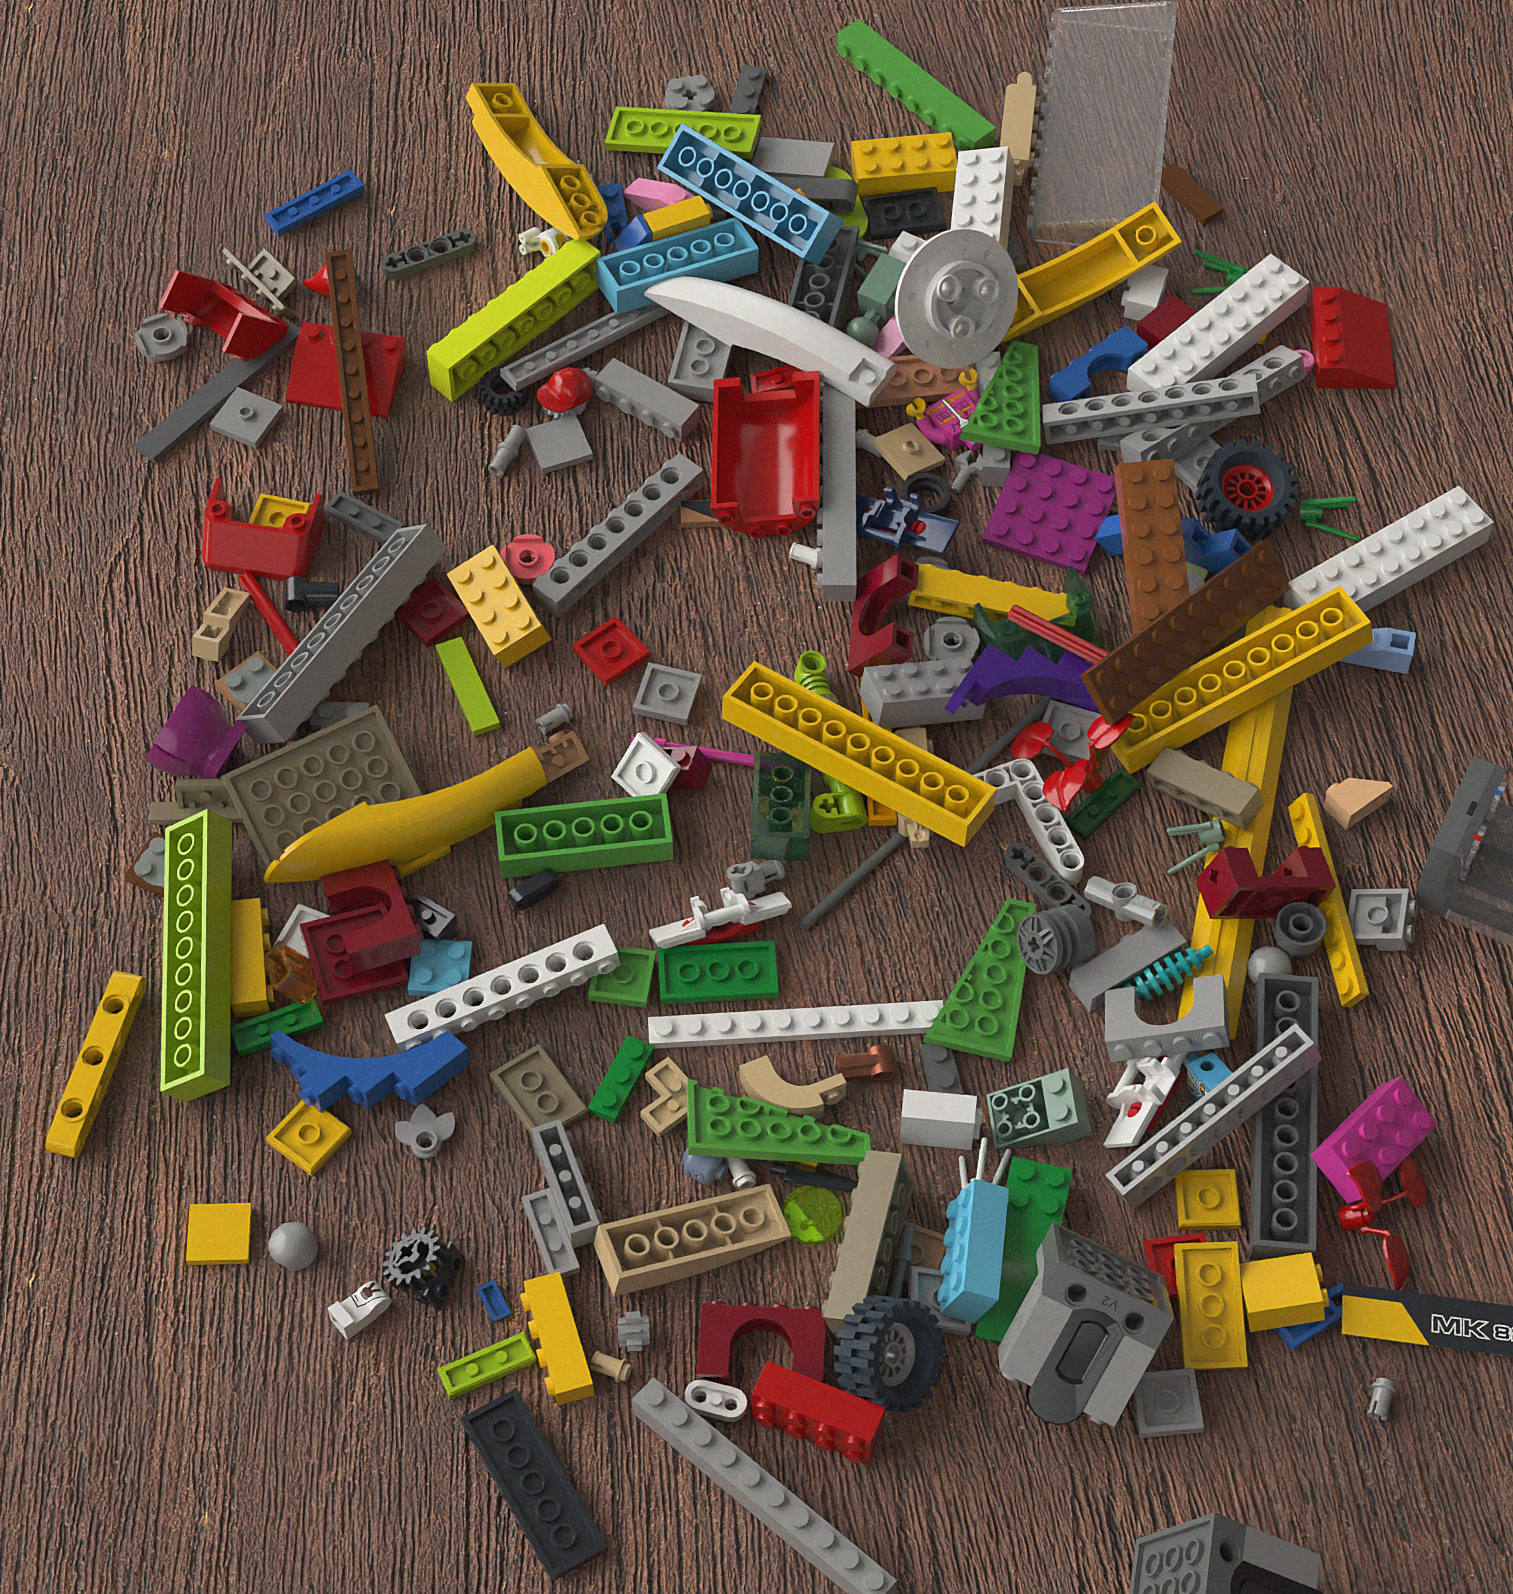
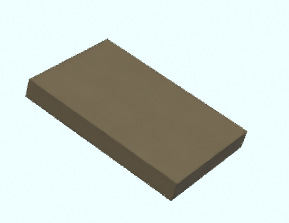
M541 1044L536 1045L489 1073L490 1079L531 1136V1128L561 1119L565 1129L589 1114L588 1108Z

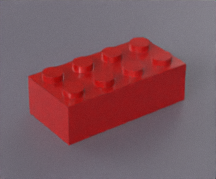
M770 1361L766 1362L752 1393V1417L756 1418L755 1420L759 1424L768 1428L775 1426L783 1429L787 1435L795 1439L801 1440L805 1438L814 1442L815 1446L824 1451L835 1450L844 1454V1457L851 1462L870 1464L884 1430L885 1407Z

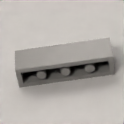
M615 358L595 377L596 395L601 400L610 402L619 407L624 413L631 414L639 418L644 424L657 428L667 437L675 438L682 442L700 422V405Z
M1167 917L1165 923L1159 929L1145 924L1142 930L1134 935L1127 934L1111 949L1104 948L1093 960L1075 966L1071 971L1069 988L1086 1009L1091 1012L1105 1003L1106 990L1125 988L1127 983L1134 986L1137 984L1134 978L1138 975L1141 980L1147 978L1143 972L1147 968H1149L1152 974L1157 972L1153 966L1155 962L1158 961L1163 968L1166 966L1164 958L1170 957L1173 962L1177 959L1174 954L1180 952L1183 956L1186 940Z

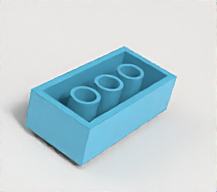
M974 1179L966 1188L961 1190L960 1195L954 1201L952 1200L949 1203L946 1217L949 1219V1228L945 1233L943 1241L944 1246H947L946 1256L941 1264V1273L944 1274L943 1284L938 1292V1301L941 1302V1315L975 1323L999 1300L1009 1188Z

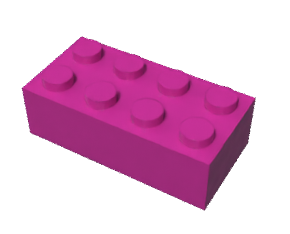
M1402 1077L1379 1085L1310 1156L1348 1204L1362 1199L1357 1186L1346 1174L1351 1167L1362 1161H1372L1377 1166L1383 1182L1438 1124Z

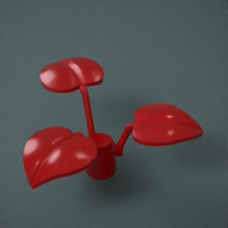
M1127 713L1115 723L1108 725L1102 715L1098 717L1087 731V737L1092 740L1088 744L1091 762L1081 759L1073 765L1054 745L1048 742L1054 735V729L1045 722H1036L1021 730L1011 745V752L1016 759L1030 760L1038 756L1045 746L1069 767L1065 768L1064 772L1057 771L1051 774L1042 788L1043 795L1052 806L1067 812L1073 799L1081 789L1087 793L1094 792L1103 783V778L1096 769L1100 764L1096 760L1094 748L1104 750L1112 746L1127 731L1136 717L1133 714Z
M1407 1156L1399 1165L1400 1178L1405 1190L1382 1199L1380 1193L1383 1186L1381 1175L1377 1166L1372 1161H1362L1351 1167L1346 1174L1357 1186L1363 1202L1340 1207L1338 1212L1339 1222L1343 1230L1350 1231L1361 1228L1362 1234L1373 1233L1384 1236L1383 1250L1395 1290L1402 1288L1409 1274L1410 1260L1406 1246L1399 1235L1393 1236L1389 1230L1370 1226L1376 1221V1212L1381 1209L1382 1205L1402 1199L1408 1195L1414 1207H1420L1425 1203L1427 1196L1425 1180L1412 1156Z

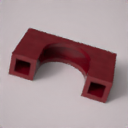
M900 554L895 555L856 580L855 602H853L847 672L860 679L863 677L865 667L901 664L913 656L914 633L893 622L880 630L883 618L889 608L897 600L915 590L918 586L919 565Z
M388 859L320 877L332 916L385 903L387 910H389V913L381 921L341 935L353 974L421 954L419 942L423 941L424 938L419 923L413 924L416 921L413 907L411 904L406 906L405 903L409 902L404 885L398 886L401 883L397 867L391 868Z
M711 1301L709 1304L702 1303L697 1380H707L728 1386L730 1356L735 1343L750 1332L763 1330L773 1332L787 1342L793 1357L792 1371L823 1383L826 1321L822 1317V1310L820 1308L805 1306L802 1309L789 1308L783 1304L761 1307L749 1302L741 1303L740 1305H727L722 1301Z

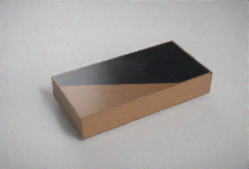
M711 500L680 501L681 528L726 527L712 513Z

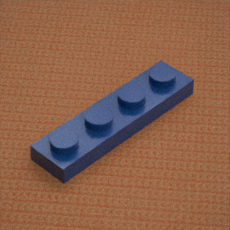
M348 170L264 215L265 222L280 237L365 192L364 184L351 170Z

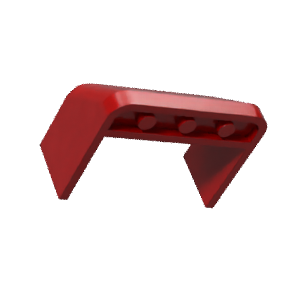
M177 269L159 305L161 309L181 314L185 317L184 321L191 326L198 328L199 325L209 327L226 339L222 348L223 352L232 354L245 362H248L249 359L255 360L285 337L290 327L289 324L236 288L221 281Z
M216 477L204 514L202 558L205 566L211 570L242 575L245 572H250L255 577L286 581L294 576L307 578L326 521L322 495L320 493L315 494L309 514L295 513L288 516L283 528L231 521L233 516L232 508L226 501L222 479Z

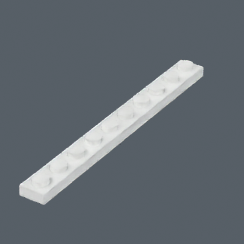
M943 1000L648 1017L649 1044L653 1045L654 1049L927 1033L943 1008Z

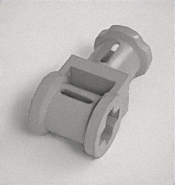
M775 855L759 865L753 861L732 865L726 872L727 877L731 880V890L735 894H743L747 901L754 898L756 894L765 891V883L774 879L779 881L785 877L784 867L780 859Z

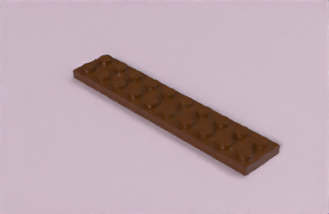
M1268 539L1260 541L1080 675L1107 725L1115 723L1290 590L1288 585L1290 580Z

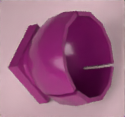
M192 685L165 723L152 745L146 761L157 770L174 777L199 775L201 779H217L238 746L247 725L237 720L234 726L230 725L221 703L207 691Z

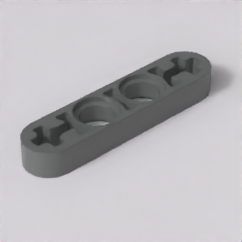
M460 229L389 254L382 259L383 275L390 280H396L474 252L477 246L475 233L469 229ZM438 247H445L448 249L444 253H437L434 251ZM416 255H421L424 257V259L419 262H414L411 260V258Z
M1014 843L1007 848L1005 856L1006 866L1050 909L1069 904L1072 901L1071 905L1078 906L1086 913L1089 919L1091 918L1092 911L1090 905L1027 845ZM1015 854L1018 857L1023 855V861L1019 858L1014 860L1013 855ZM1034 871H1040L1045 874L1046 878L1043 881H1034L1030 874ZM1054 890H1061L1065 893L1066 897L1063 900H1054L1050 893Z

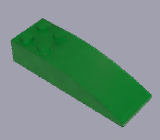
M1012 1157L1006 1188H1009L999 1300L978 1319L975 1339L998 1344L1002 1342L1038 1275L1036 1252L1052 1222L1062 1226L1072 1169Z

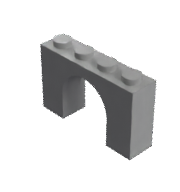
M1223 974L1193 978L1194 1001L1191 1010L1182 1019L1167 1025H1151L1140 1020V1004L1135 987L1106 990L1105 1044L1111 1062L1229 1047V1000Z

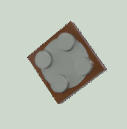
M153 832L124 874L125 881L164 898L165 836Z

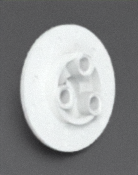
M967 228L952 229L937 234L917 249L901 274L895 297V316L898 330L904 343L916 357L939 368L956 369L978 362L995 349L1004 338L1012 323L1018 300L1017 275L1009 254L993 237Z

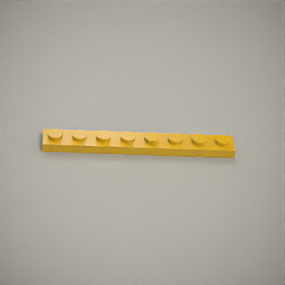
M1305 792L1288 806V811L1298 847H1321L1336 884V888L1318 906V909L1326 919V931L1323 939L1340 1002L1343 1007L1351 1008L1366 997L1369 991L1314 794Z

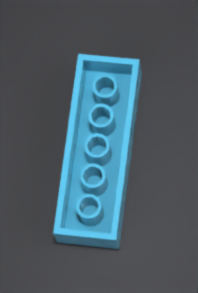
M734 217L597 258L596 283L616 314H621L656 303L644 295L645 291L652 285L670 278L692 276L723 283L758 272L759 248L739 219Z

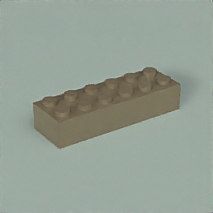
M867 1150L864 1161L859 1163L858 1186L853 1189L851 1194L852 1209L850 1216L847 1215L844 1221L845 1236L843 1243H840L837 1248L836 1257L838 1263L836 1271H832L830 1275L829 1298L824 1300L822 1306V1317L829 1326V1330L832 1332L837 1344H841V1338L836 1337L838 1329H845L847 1326L842 1320L846 1314L854 1315L852 1307L856 1303H863V1299L868 1296H887L895 1264L893 1255L895 1247L899 1246L902 1228L906 1220L915 1184L902 1154Z

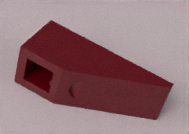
M698 746L661 747L682 767L670 787L679 790H704L713 766Z

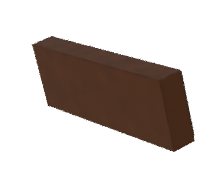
M1175 162L1155 173L1154 179L1202 225L1223 214L1224 208Z

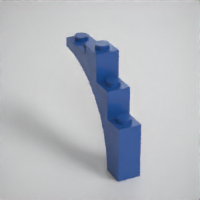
M280 1030L270 1036L272 1046L270 1052L272 1057L278 1064L284 1063L290 1069L292 1076L300 1083L301 1091L299 1094L306 1105H313L320 1113L347 1093L355 1103L360 1102L368 1110L394 1090L401 1099H407L414 1106H417L469 1066L468 1048L448 1030L430 1042L409 1051L374 1058L337 1057L318 1052L295 1042Z

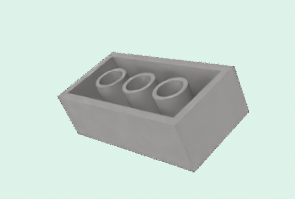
M969 657L865 667L859 693L874 723L883 729L982 719L986 705L984 703L977 707L969 702L966 708L960 705L954 715L944 709L955 690L973 666Z

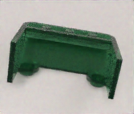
M1070 565L1067 567L1064 593L1068 594L1066 597V607L1069 613L1054 618L1049 622L1103 649L1104 636L1093 596L1074 567ZM974 604L972 629L974 627L977 630L979 642L984 649L990 643L1018 662L1029 646L1055 664L1059 662L1067 650L1030 630L1022 631L1017 623L1009 619H1001L992 623L981 604Z

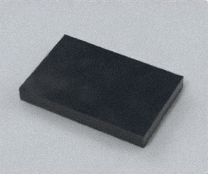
M937 187L862 197V206L868 218V229L872 241L897 238L903 231L911 235L946 231L947 229Z

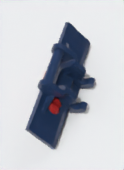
M888 486L884 490L886 500H877L856 494L857 537L860 539L871 538L893 544L897 549H903L905 545L944 555L960 525L959 521L922 512L924 505L921 496L911 493L910 500L912 502L898 499L896 490Z

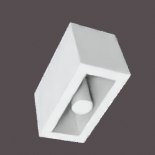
M1150 265L1128 279L1127 286L1130 287V290L1124 291L1121 306H1125L1124 317L1140 321L1160 305L1166 288L1169 269Z

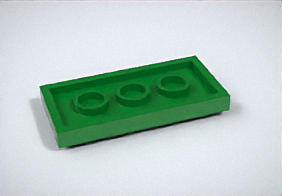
M775 941L673 946L666 949L658 947L661 1004L779 998Z

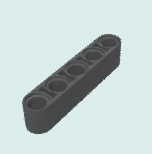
M773 177L793 190L800 188L811 201L831 213H850L855 209L858 185L851 179Z

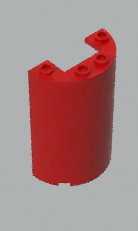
M819 371L793 373L794 390L748 394L743 393L740 377L714 379L711 510L721 524L734 531L748 534L753 538L778 535L789 536L792 532L809 524L817 515L820 505Z

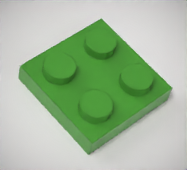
M615 946L620 966L615 967L608 974L592 976L588 999L590 1001L647 1008L656 961V951Z

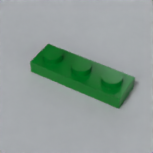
M314 997L231 1026L230 1033L241 1057L271 1046L270 1036L278 1030L288 1037L294 1038L324 1027V1022Z
M627 1035L588 1106L590 1114L616 1124L655 1052L653 1045Z

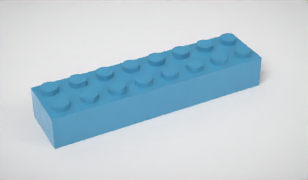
M683 123L657 166V169L819 266L844 222L843 219Z

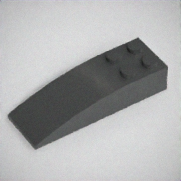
M841 226L819 266L800 257L787 305L842 331L854 273L860 232L859 226Z

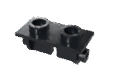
M450 1241L443 1249L447 1253V1257L441 1259L444 1267L437 1268L435 1271L438 1276L436 1278L430 1277L427 1286H424L422 1283L419 1284L418 1290L414 1292L416 1294V1301L426 1304L428 1300L437 1311H440L444 1300L448 1297L450 1288L457 1273L461 1270L465 1259L462 1253Z

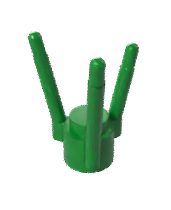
M1198 250L1194 252L1196 256L1216 263L1203 262L1204 267L1227 273L1225 283H1229L1230 286L1250 270L1244 268V266L1232 264ZM1230 286L1193 289L1192 293H1221Z
M1355 496L1301 499L1299 520L1306 521L1305 527H1315L1346 539L1359 541L1358 536L1316 522V519H1321L1322 509L1347 508L1348 503L1346 502H1355L1357 500Z

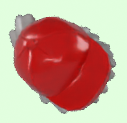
M563 368L553 374L549 382L537 390V399L544 407L543 409L548 411V415H554L555 419H561L574 414L577 417L586 409V404L592 397L593 383L598 373L590 371V368Z

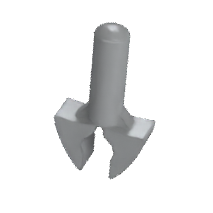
M971 450L962 453L955 459V467L960 468L961 471L950 488L952 493L959 494L971 474L982 476L983 459L981 454H979L977 461L968 465V461L971 458Z

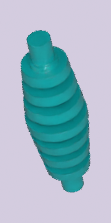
M1207 944L1194 951L1189 947L1185 949L1188 954L1186 957H1183L1178 952L1174 954L1178 960L1174 964L1170 957L1164 958L1168 966L1164 970L1158 961L1155 962L1153 966L1157 974L1153 976L1149 968L1143 971L1147 977L1145 981H1142L1139 975L1135 977L1134 980L1137 983L1135 990L1139 1004H1142L1139 998L1143 995L1147 1001L1153 999L1149 993L1153 989L1158 997L1164 995L1159 987L1162 984H1165L1169 992L1174 990L1170 979L1175 978L1177 983L1181 985L1184 981L1180 974L1185 972L1187 977L1190 978L1193 975L1190 968L1194 965L1198 971L1203 968L1201 964L1203 960L1214 954L1210 946ZM1127 983L1125 985V988L1132 986L1130 983Z

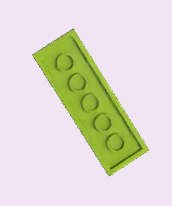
M616 106L605 140L606 150L665 154L683 123L738 157L752 159L762 119L761 115Z

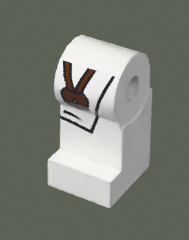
M370 1281L343 1302L339 1303L337 1301L328 1307V1312L333 1324L349 1340L377 1319L389 1307L391 1299L376 1281Z

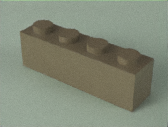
M1165 746L1146 771L1153 788L1243 830L1249 826L1264 806L1260 790L1255 784L1249 781L1243 782L1238 780L1228 771L1221 772L1216 770L1203 760H1194L1181 750L1175 751Z

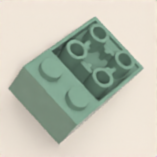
M1069 1068L986 1095L996 1150L1064 1144L1092 1135L1082 1080Z

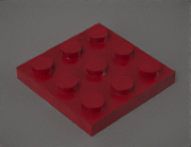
M385 903L300 924V931L323 1006L409 983L403 959L353 974L346 955L341 935L381 921L388 914Z

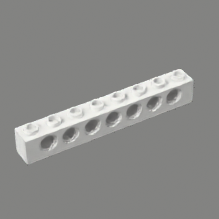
M602 924L385 1014V1017L400 1053L406 1052L430 1042L447 1030L452 1035L462 1031H471L483 1022L500 1019L507 1012L517 1008H526L534 1001L543 997L555 996L561 990L572 985H581L592 976L608 974L615 967L620 966L618 953L605 924ZM584 956H592L589 960H580ZM558 967H564V968H565L564 970H562V971H560V972H554V971H553L554 969H556V968H558ZM531 978L537 979L534 983H526ZM502 990H510L505 995H499ZM476 1001H483L479 1006H471ZM450 1012H454V1013H455V1014H454L452 1017H450V1018H444V1016H445L447 1013H450ZM420 1024H428L423 1029H416Z

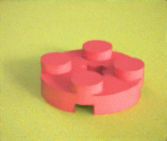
M519 535L513 538V542L507 547L505 545L502 548L501 556L518 584L532 585L538 576L544 575L552 568L555 562V552L551 544L548 545L538 535ZM526 556H531V559L534 560L530 563L522 562Z

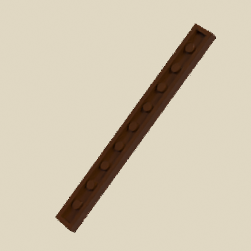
M351 249L326 252L325 259L353 496L378 493L380 492L353 254Z

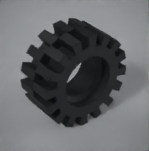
M494 367L491 369V374L487 371L484 374L485 378H481V401L487 411L491 408V413L494 415L499 411V416H504V412H508L510 416L513 415L514 409L518 413L521 411V406H526V401H528L527 386L518 391L514 390L509 394L501 395L494 391L502 387H512L500 376V370L497 371Z

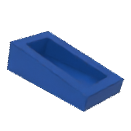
M494 1280L477 1288V1293L494 1323L511 1315V1311Z

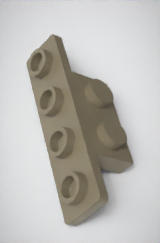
M226 247L222 250L228 257L226 262L235 271L240 269L243 272L241 277L250 286L253 287L255 284L258 287L256 292L265 301L271 300L274 303L271 307L280 316L284 317L287 314L292 319L297 316L283 300L299 281L269 251L264 248L247 266Z
M176 779L175 791L177 802H152L148 815L149 824L168 825L178 823L209 809L231 820L232 823H243L222 779Z

